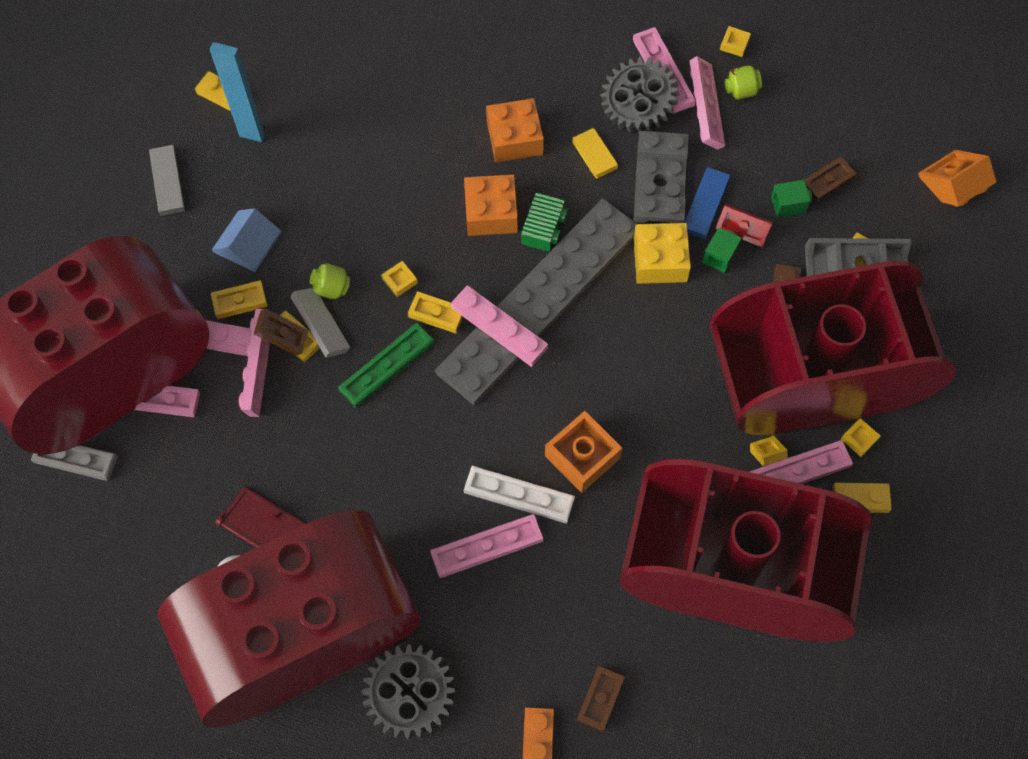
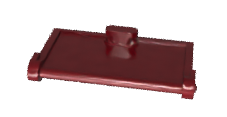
M246 486L237 495L225 512L222 511L215 521L217 526L225 528L255 548L306 524Z

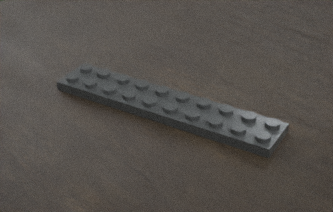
M602 198L497 307L540 337L634 239L636 223ZM476 327L437 367L435 373L475 406L515 364L519 357Z

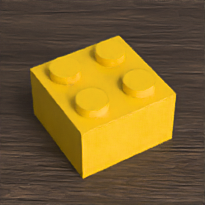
M687 223L636 224L634 253L637 284L687 282L690 272Z

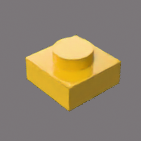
M728 26L720 50L743 57L751 33Z
M403 261L382 274V279L396 297L418 284L417 278Z
M860 418L842 436L841 440L862 457L880 438V435Z
M774 436L750 444V452L763 467L787 459V449Z

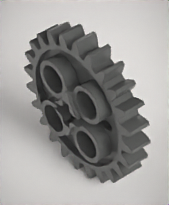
M639 57L637 63L629 59L628 66L620 63V71L612 69L615 76L606 77L609 84L602 85L605 93L600 94L604 101L601 103L605 110L604 112L607 118H610L613 125L618 123L620 130L626 126L630 133L636 127L639 133L644 126H646L648 131H651V124L653 123L660 127L658 121L660 119L668 121L666 113H674L671 105H678L676 97L680 93L677 88L679 86L677 79H675L673 71L669 70L667 64L662 66L660 60L653 64L651 57L645 63ZM640 78L639 81L632 82L634 79ZM660 87L658 91L652 92L653 89ZM623 98H628L624 102H619ZM648 107L646 111L639 112L642 108Z
M410 644L407 645L406 652H402L400 647L396 646V654L393 656L386 650L385 655L387 659L383 661L380 658H376L379 667L377 669L373 667L368 668L369 672L373 675L372 678L363 679L364 683L370 686V688L361 691L363 695L370 697L362 702L364 707H372L368 711L367 716L369 718L377 716L374 721L376 728L383 723L385 724L383 728L385 735L393 729L395 739H398L401 732L405 733L407 740H410L412 732H416L418 738L421 739L423 729L432 734L431 725L433 723L437 726H442L439 719L440 715L449 717V712L445 709V706L454 705V702L447 698V696L455 694V689L447 687L454 682L453 677H445L450 671L449 667L440 668L443 662L442 657L434 661L432 660L433 650L423 655L422 646H419L416 652L412 651ZM408 665L417 668L416 674L411 678H405L401 674L403 668ZM394 673L408 689L414 687L415 696L427 706V710L423 711L409 695L403 697L405 694L402 687L390 675ZM389 685L395 687L396 693L392 698L385 699L381 697V691L384 687ZM427 685H432L437 689L435 696L432 698H424L421 695L422 689ZM406 706H413L416 708L414 717L408 720L401 717L402 709Z

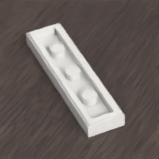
M475 466L471 467L464 488V493L566 524L575 499L573 495Z

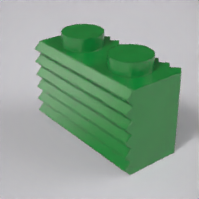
M536 192L521 233V244L550 252L552 244H558L561 230H558L560 223H565L568 209H565L564 199Z

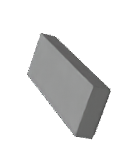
M169 145L149 149L160 216L185 211L174 146Z
M313 288L293 291L291 299L324 356L327 358L347 353L350 346L321 297L315 294Z
M78 445L72 449L54 454L33 453L31 461L36 464L109 481L118 456L114 453Z

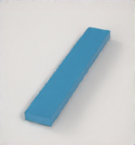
M213 42L210 52L240 137L262 142L265 134L238 48Z

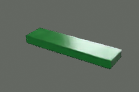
M418 323L414 324L338 387L339 391L357 408L434 344V339Z

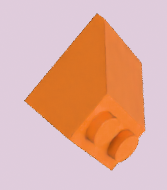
M954 150L918 173L920 179L942 203L956 207L967 204L971 198L977 194L984 193L988 187L996 183L989 156Z

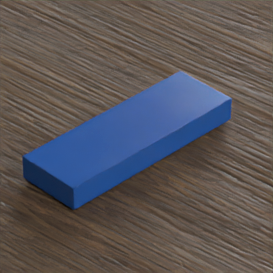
M709 167L706 168L684 222L687 223L688 234L706 239L729 181V174Z

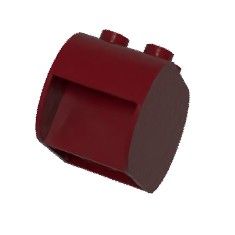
M113 236L91 242L0 298V420L14 442L21 449L34 454H54L72 449L84 443L136 409V406L140 403L147 402L162 392V389L171 386L183 378L197 365L205 353L209 342V327L206 320L145 241L131 236Z
M908 261L875 263L761 285L747 290L723 304L712 316L710 330L738 428L748 434L774 435L884 414L910 406L946 387L955 377L956 369L954 363L950 359L945 358L920 288L923 281L920 268Z
M687 459L658 461L649 465L644 471L620 584L627 592L643 601L684 614L790 639L818 642L846 640L855 634V619L868 535L872 525V515L860 502L833 491L702 461Z
M360 510L340 512L309 522L195 577L174 591L161 604L157 613L201 722L206 727L228 726L265 713L384 653L409 636L421 621V616L372 516L368 512Z

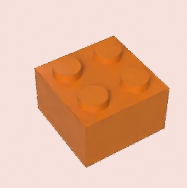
M534 98L486 106L487 125L495 163L543 155V135Z
M514 175L464 177L468 236L517 233Z
M586 411L581 413L545 445L546 458L581 493L621 458L622 447Z

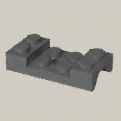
M639 132L633 221L636 224H643L647 221L684 223L686 160L688 156L689 134ZM663 179L667 184L665 186H657L654 180Z
M809 238L805 244L807 276L856 267V259L864 260L867 265L887 261H908L911 239Z

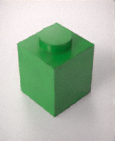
M804 180L775 184L771 199L777 218L806 214L809 204L812 203V193L810 189L806 188Z
M718 228L705 250L702 263L725 273L738 251L741 238L730 230Z

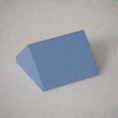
M255 208L239 210L212 251L256 272L281 235V230Z

